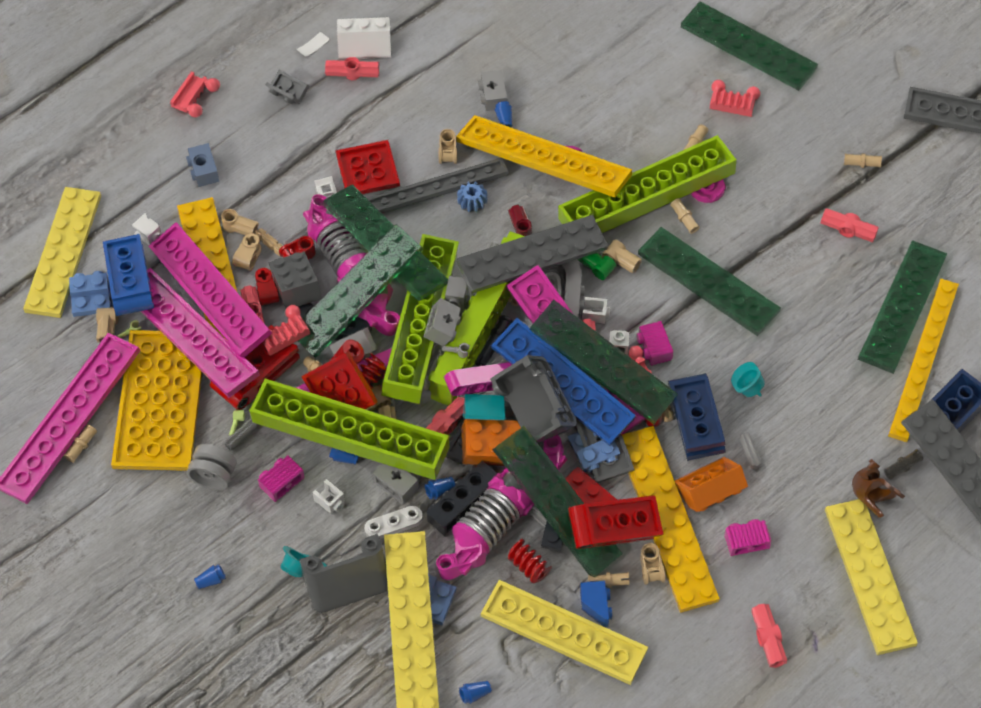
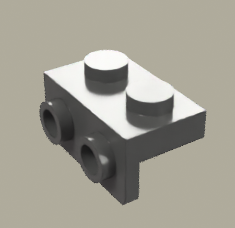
M280 69L277 71L271 84L268 82L265 84L270 88V93L277 97L279 94L284 96L283 100L290 104H293V102L300 104L310 87L308 84Z

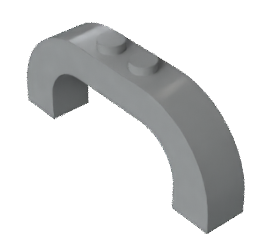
M577 260L546 269L556 271L564 278L566 282L564 302L579 321V312H583L584 301H580V296H584L585 285H581V269ZM532 324V330L541 337V335L538 333V331Z

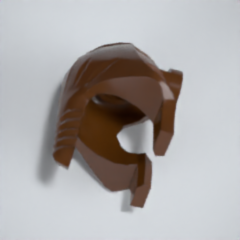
M870 459V464L854 475L852 487L855 496L873 511L877 517L881 518L884 514L875 503L893 499L896 495L903 499L905 495L885 479L880 478L878 470L880 466L873 459ZM885 485L888 489H882L880 486Z

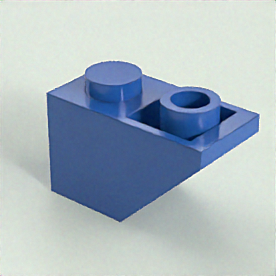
M605 581L580 583L582 610L603 627H608L609 620L612 619V607H608L607 601L610 600V589L606 588Z

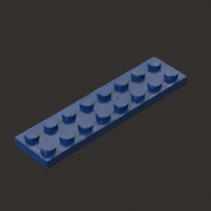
M516 318L491 345V348L510 364L516 363L527 355L544 357L549 363L575 418L609 446L636 418L634 413L520 319Z

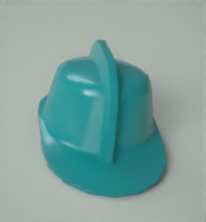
M746 362L734 371L731 383L738 393H742L746 397H753L755 395L761 397L760 391L765 385V380L755 363Z
M284 546L283 550L286 554L280 565L281 570L294 577H303L299 559L309 557V555Z

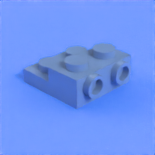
M95 271L92 275L77 273L74 277H69L73 317L96 314L97 308H111L110 285L107 273Z
M578 432L568 436V440L584 472L589 471V473H592L593 469L600 468L599 463H602V461L610 463L616 460V455H620L615 441L609 446L601 440L584 448Z
M428 574L432 622L443 626L456 593V586L437 581V577Z

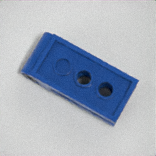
M140 234L103 241L111 297L116 316L154 309Z

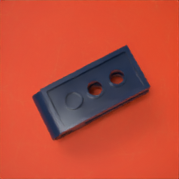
M704 373L669 380V392L687 461L726 453L725 438L708 375Z

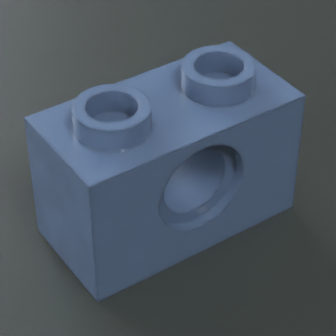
M209 143L188 148L189 156H186L189 167L192 166L193 170H190L192 180L197 181L198 187L219 182L218 172Z

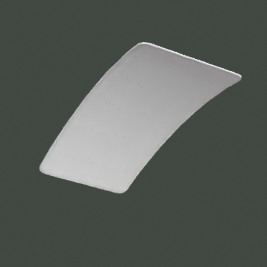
M319 32L313 39L297 48V50L304 56H308L322 47L329 38L322 32Z

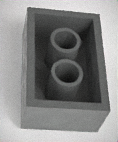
M305 252L294 253L291 256L277 258L274 261L268 262L274 284L285 309L290 305L301 306L322 299L318 280Z

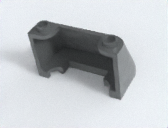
M527 355L490 378L494 392L507 397L522 430L518 431L517 440L523 448L537 445L576 425L575 416L549 363L544 357Z
M378 534L369 536L362 541V555L326 567L323 566L321 559L317 556L299 559L305 586L312 606L317 612H327L388 590L386 560Z

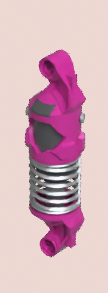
M321 194L314 195L311 199L309 210L303 213L308 223V236L316 241L330 266L334 269L333 271L338 277L337 283L342 291L347 292L350 298L348 300L350 304H354L356 307V315L367 320L371 327H375L385 336L395 335L400 316L394 311L386 310V306L393 295L390 278L386 279L383 274L384 268L379 260L373 258L372 254L368 251L350 219L345 216L327 214V198Z
M559 435L544 441L543 454L532 456L518 455L512 461L509 460L505 464L506 468L501 474L497 473L489 481V487L484 492V496L479 497L480 501L475 502V507H471L470 512H466L465 517L460 518V521L452 527L455 553L443 554L436 560V565L442 579L451 580L462 574L466 576L472 568L484 565L486 556L492 550V546L497 545V541L501 540V537L506 534V530L511 529V525L515 524L516 520L521 516H526L532 510L535 500L547 492L545 489L549 485L557 483L560 468L567 461V457L563 455L564 450ZM473 510L477 511V513H478L481 517H479L478 515L474 514ZM468 516H472L476 523L469 519Z

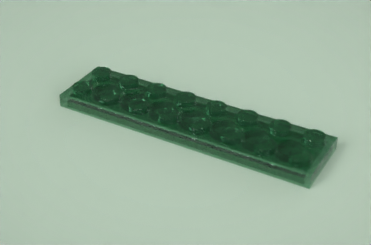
M701 1L697 3L681 22L680 27L798 91L818 67V63Z
M353 184L323 200V206L418 301L448 284V279Z
M396 224L302 318L310 334L298 340V342L316 358L423 248Z
M660 227L638 250L639 256L756 336L780 312L781 307L663 227Z
M912 240L862 347L858 360L894 374L944 264L947 253Z
M554 299L529 329L652 424L657 422L678 395V393Z
M522 426L492 449L588 575L596 577L623 554L616 544L576 549L568 508L583 505L584 503L525 426Z

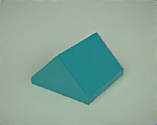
M465 394L463 417L465 419L505 420L504 396Z

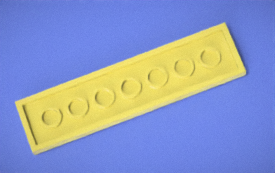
M70 187L64 188L23 308L25 313L61 318L70 292L69 277H74L101 199L100 192Z
M858 499L825 507L826 516L876 654L881 655L917 646V639L867 506Z
M498 580L481 612V617L629 685H631L648 651V647L501 580Z

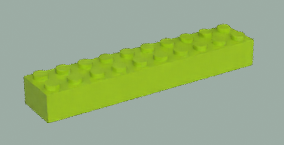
M717 135L633 172L630 179L615 198L592 190L558 205V219L561 224H565L593 215L601 232L604 233L669 204L675 199L682 198L735 174L737 160Z
M510 231L507 237H503L501 244L525 236ZM514 280L478 291L476 295H472L468 310L463 311L462 321L455 328L457 333L452 342L449 341L445 345L447 347H459L461 343H467L470 346L469 350L462 351H467L468 356L461 358L458 356V353L445 351L443 356H439L435 371L432 370L428 377L432 400L449 406L458 397L451 395L444 376L452 370L474 367L475 360L484 348L491 335L492 328L495 327L511 296L506 285Z
M422 234L383 380L381 396L420 404L435 342L425 338L424 333L432 306L440 298L445 300L449 276H452L457 256L458 241Z
M264 379L249 411L253 423L436 480L450 448L448 435L268 379Z

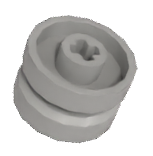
M210 444L198 445L192 456L193 460L189 463L186 471L188 478L207 489L225 490L231 479L230 474L233 473L237 464L236 458L218 446Z

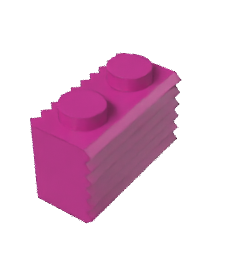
M662 321L639 326V333L636 336L638 343L644 347V359L649 360L651 366L671 361L673 359V349Z
M287 455L285 458H279L275 462L274 467L269 471L265 470L260 474L258 479L259 487L274 502H277L301 480H304V471Z
M754 519L742 525L733 523L725 529L724 536L730 556L770 549L771 538L765 520L759 521Z

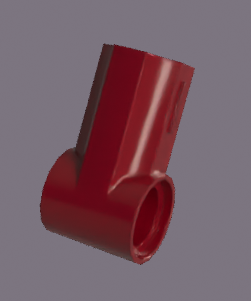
M519 204L512 206L508 210V214L515 232L522 236L531 235L532 223L528 220L524 207Z

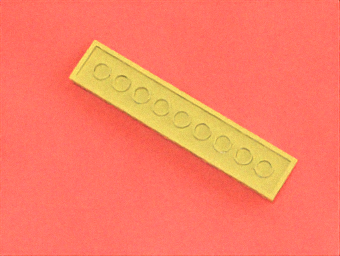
M425 531L384 535L396 705L397 708H439Z

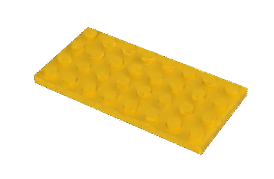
M130 330L128 342L138 346L140 352L123 376L111 467L112 469L187 471L193 456L202 371L161 331Z

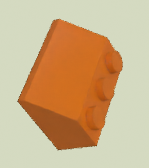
M722 457L675 480L677 489L687 506L696 512L704 511L714 503L723 502L726 497L739 494L748 487L742 466L726 457Z

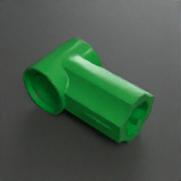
M598 253L577 259L590 268L593 274L600 280H605L617 267L611 257H602Z

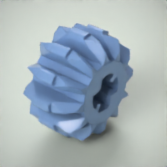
M476 181L474 184L468 182L467 186L461 185L460 190L457 192L458 205H461L462 210L467 209L468 212L475 210L477 213L478 208L483 209L484 204H487V191L484 189L483 184L477 186Z

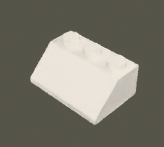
M390 17L337 19L339 60H346L349 57L357 59L391 58Z

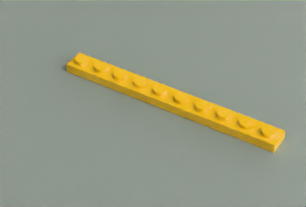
M940 278L888 437L906 443L910 434L901 422L918 410L959 285L958 283Z

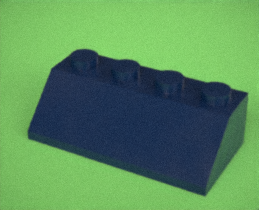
M961 369L932 398L959 433L981 412V382L964 369Z

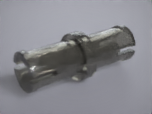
M915 449L907 456L898 458L897 462L885 468L884 473L891 480L903 471H909L911 466L924 459L923 455L918 449Z

